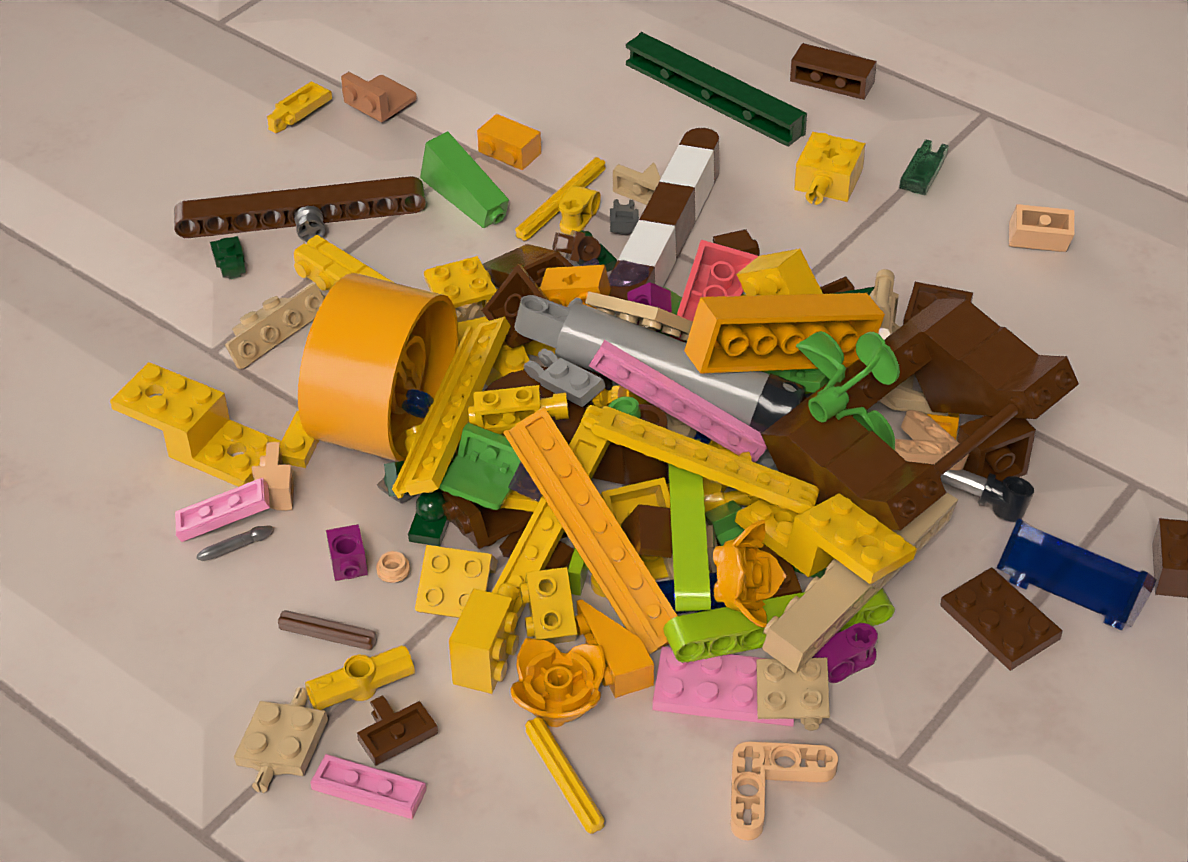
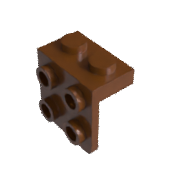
M442 490L446 503L442 504L445 516L478 549L493 545L497 540L522 530L527 526L533 514L531 511L509 508L494 510L483 506L475 507L469 500L453 496L449 492Z

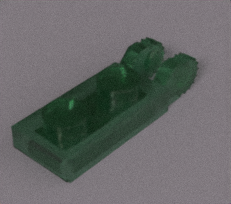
M925 139L921 148L917 149L903 173L899 188L912 193L926 195L943 165L949 146L942 144L937 153L932 152V141Z

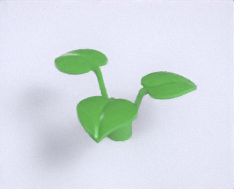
M822 331L816 332L799 342L796 347L830 379L825 388L808 402L809 410L813 417L819 422H825L833 416H836L839 420L844 416L854 415L853 418L868 431H873L892 449H895L894 432L881 413L876 410L868 413L864 407L844 410L849 402L846 391L870 372L883 384L890 385L898 379L900 373L898 361L890 347L885 345L884 339L875 332H867L858 339L856 353L867 367L841 387H834L836 382L844 380L846 367L842 364L844 354L837 342L829 334Z

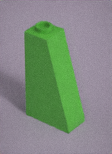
M447 131L426 142L420 178L482 228L501 222L506 216L509 199L456 139Z

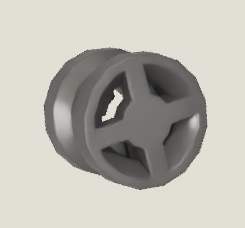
M305 206L295 213L296 231L301 240L307 242L315 235L323 237L325 226L323 215L319 208Z

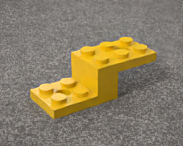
M150 362L110 400L113 410L163 430L170 458L238 487L254 481L252 466H260V457L266 456L267 443L281 442V440L230 420L224 392ZM236 452H244V454L231 456L233 453Z
M840 493L801 514L761 499L737 511L735 523L743 529H746L756 521L765 520L766 533L762 543L807 577L825 569L833 559H836L867 583L872 584L912 561L917 551V548L904 540L902 536L890 530L875 517L869 515Z

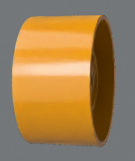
M357 273L347 274L338 280L327 293L317 311L302 356L298 382V409L300 421L306 434L312 439L394 461H405L408 455L405 447V439L407 437L405 431L423 423L458 348V321L451 299L442 294Z

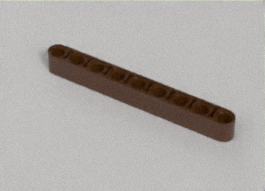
M408 176L187 200L179 202L174 207V230L182 238H197L296 227L295 213L305 206L319 208L323 215V223L414 214L424 209L426 199L422 181L417 177Z

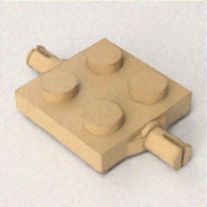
M300 687L296 688L289 704L260 701L234 755L236 765L254 768L259 772L252 784L253 789L257 792L262 791V793H265L274 775L292 774L304 776L328 721L326 711L304 707L308 699L305 688H302V690Z

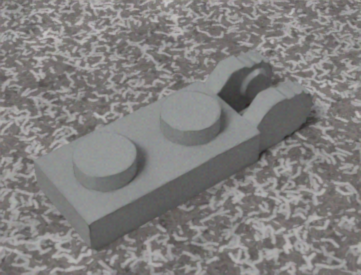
M545 348L538 353L540 361L544 366L548 367L545 371L538 363L531 360L523 366L525 372L532 379L538 381L541 386L554 393L566 392L567 400L581 407L585 406L606 387L602 378L561 357L558 359L552 351Z

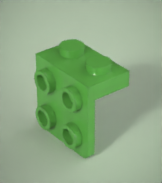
M467 423L462 430L458 454L448 467L439 488L453 496L462 497L485 508L498 510L521 478L524 466L505 436Z

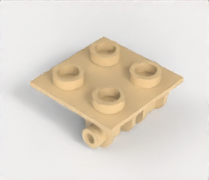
M811 658L796 674L776 659H757L758 719H801L805 729L809 731L817 730L822 723V718H830L827 658Z

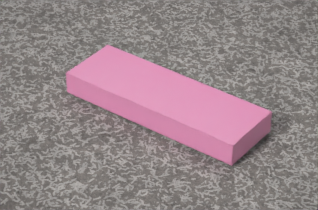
M260 478L176 511V536L181 542L269 509L268 483L264 478Z
M325 754L311 780V788L318 792L413 819L426 792V783Z

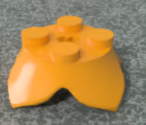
M765 520L754 522L733 540L726 541L723 546H716L713 552L718 580L714 585L715 600L717 602H724L726 607L741 612L751 622L761 628H765L767 625V615L763 609L765 605L763 600L770 599L776 594L787 576L774 556L758 549L764 546L762 541L766 533Z
M525 638L517 655L516 668L519 682L513 683L510 689L511 697L516 704L545 720L548 726L555 728L562 726L565 722L581 717L585 712L597 705L601 698V692L598 689L606 668L602 645L581 644L574 646L568 653H562L551 642Z

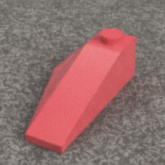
M701 240L677 315L693 321L700 297L741 296L744 291L736 274L758 256ZM680 334L679 337H674V336H671V335H670V337H672V338H674V339H677V340H680L681 334Z

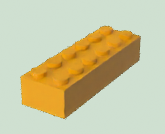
M868 293L700 297L684 352L699 373L818 369L796 345L812 334L822 331L829 334L837 342L844 354L842 364L845 367H849L859 359L856 353L858 339L867 332L878 333L885 314Z

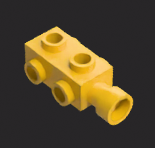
M539 385L473 392L474 406H468L470 424L500 435L504 431L512 429L517 423L545 407L550 417H555L556 420L569 419L566 392L555 393L553 397L541 398Z

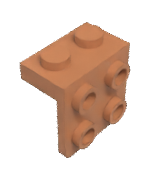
M349 71L341 76L344 102L381 123L417 99L416 92L384 75H378L369 82Z

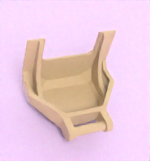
M882 269L877 272L874 290L869 295L885 314L878 332L883 339H886L900 328L895 323L899 294L893 292L895 276L888 269ZM914 374L879 400L892 410L905 412L915 410L924 414L948 416V413L932 412L923 392L913 390Z

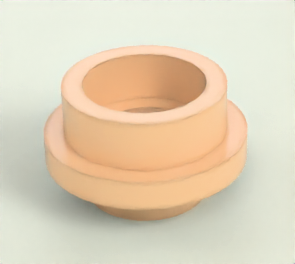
M390 551L380 557L376 565V571L381 580L395 583L402 581L408 576L410 565L402 553Z

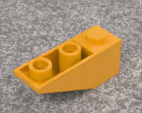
M582 599L577 600V615H575L577 634L579 636L584 635L586 639L585 644L602 645L606 664L602 679L603 686H609L615 698L654 686V663L641 638Z

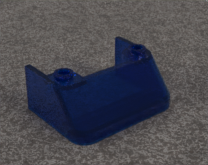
M1019 518L996 569L1010 575L1009 583L1026 590L1029 584L1105 616L1103 623L1123 631L1125 625L1133 626L1157 581L1146 571H1136L1040 531Z

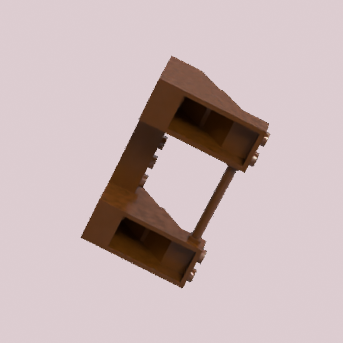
M937 299L884 339L885 345L890 347L898 361L900 370L898 379L894 383L887 385L879 382L873 373L870 372L846 391L849 402L844 410L864 407L868 410L911 375L915 374L932 412L993 416L935 464L906 461L873 431H868L854 419V415L844 416L839 420L836 416H833L825 422L816 420L809 410L808 402L819 391L823 390L827 384L761 433V436L779 472L818 487L819 494L815 506L840 493L889 529L901 531L947 493L942 484L941 476L1012 418L1037 419L1079 385L1067 356L1039 355L1006 327H1000L968 299ZM858 359L846 368L844 380L836 382L834 387L843 386L867 366Z

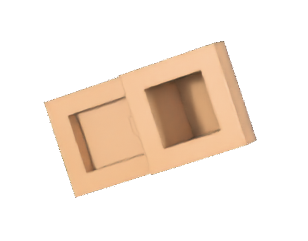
M280 442L267 443L266 456L260 457V466H252L254 481L264 478L268 483L270 508L284 511L293 510L294 482L291 465H283Z

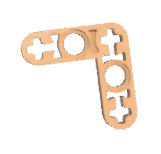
M908 410L902 421L901 428L913 440L895 439L894 450L906 461L935 464L960 443L928 415L919 411ZM969 454L949 470H962Z
M742 742L734 748L732 756L730 826L733 834L742 840H754L762 834L765 817V780L828 782L835 777L837 772V753L832 748L824 745ZM786 756L791 758L795 764L784 768L777 765L775 760ZM745 757H752V772H745ZM802 759H806V767H801ZM817 761H824L825 767H818ZM749 784L756 787L758 792L753 796H745L738 789L742 785ZM744 809H751V825H744Z

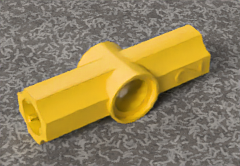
M401 645L372 657L361 654L353 655L345 661L343 668L305 682V688L312 707L322 710L350 698L355 701L368 700L373 697L378 687L415 673V669L406 646Z

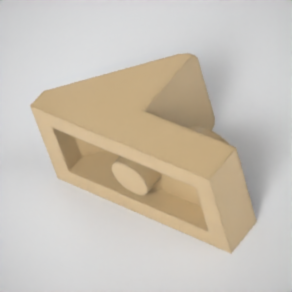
M653 162L643 173L618 164L613 169V192L647 205L661 179L656 164Z

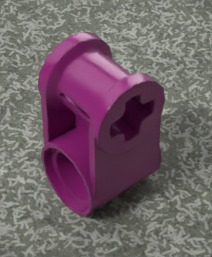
M853 624L851 627L835 634L812 658H827L828 682H841L848 676L875 663L877 651L874 646L877 643L878 633L869 624Z

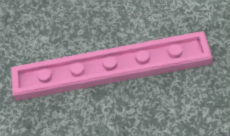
M606 340L603 341L589 364V367L737 455L749 451L752 462L756 463L767 449L760 432Z

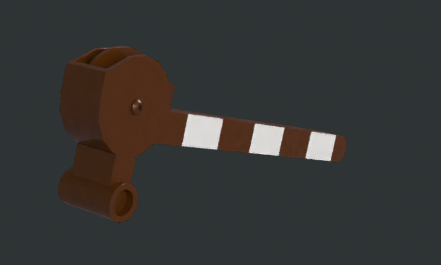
M694 128L684 134L608 278L611 287L609 296L628 300L627 292L649 282L661 287L664 286L719 175V135L714 130ZM582 368L602 378L606 386L605 389L608 391L612 390L616 382L606 376ZM525 369L511 372L497 379L484 390L539 385L541 398L553 397V394H555L541 386L535 379H532L525 372ZM567 400L569 419L556 420L555 417H551L568 445L577 431L587 407L594 405L593 400H590L583 407ZM639 404L641 409L640 419L668 429V419L664 411L653 405ZM610 442L592 478L622 484L623 487L665 477L667 484L669 483L668 463ZM523 467L520 479L532 480L525 467Z

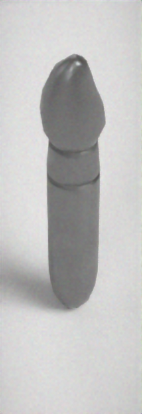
M271 525L257 526L250 531L208 546L197 554V559L200 561L210 560L241 548L244 545L246 546L253 541H262L271 534L273 527Z

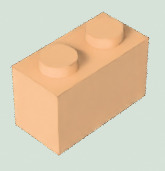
M1017 204L1009 221V246L1066 252L1074 237V210Z

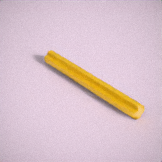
M594 157L515 228L516 237L527 241L559 212V202L564 198L569 187L575 185L586 188L606 169L605 161Z

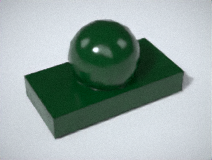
M441 489L431 493L424 492L418 497L416 501L417 511L408 532L409 542L441 546L449 524V520L445 516L442 504L446 503Z

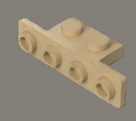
M317 284L309 285L292 298L271 297L262 303L263 307L261 309L249 312L240 318L241 322L232 328L235 337L225 344L238 369H244L315 318L324 300Z

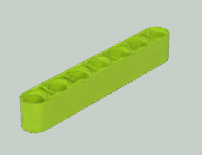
M668 463L675 610H711L703 476L677 468Z
M883 587L837 633L857 623L875 626L888 621L893 616L895 608ZM805 592L763 600L767 624L774 616L780 618L784 614L789 602L795 596L801 598ZM728 607L677 616L669 620L663 628L675 658L682 663L762 648L766 638L765 628L755 625L741 612Z

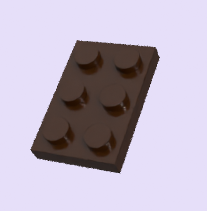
M992 567L941 597L940 606L1010 671L1061 639L1063 630Z

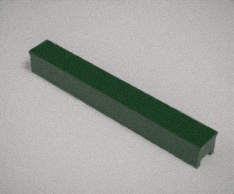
M640 32L638 36L626 43V48L630 50V58L626 60V66L787 147L800 137L806 135V112L643 32Z

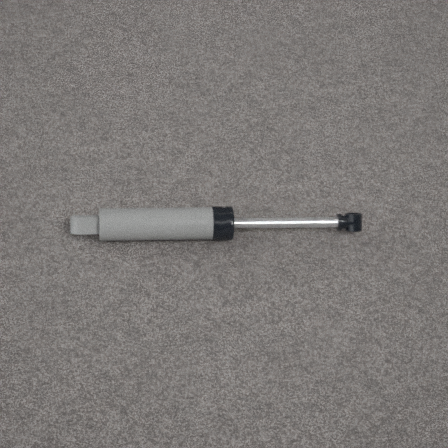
M534 295L521 298L514 326L519 334L556 348L555 355L558 358L561 357L572 364L598 374L601 373L589 367V364L603 341L606 340L760 433L764 432L803 401L806 392L805 386L772 373L767 374L762 371L699 373L684 352L685 342L584 305L580 298L572 300L567 307ZM963 469L948 470L941 476L943 483L980 496L979 504H992L994 513L1010 522L1022 520L1034 494L1033 486L1027 480L1016 476H1008L1001 481L996 479V475L989 473L986 479Z

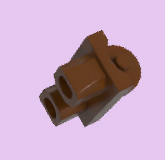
M572 230L571 236L555 233L552 249L566 253V259L579 262V258L584 261H593L601 252L599 241L594 237L585 236L583 232Z

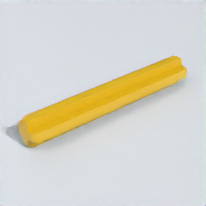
M536 717L533 720H528L525 724L527 735L585 830L590 834L604 828V817L543 719Z

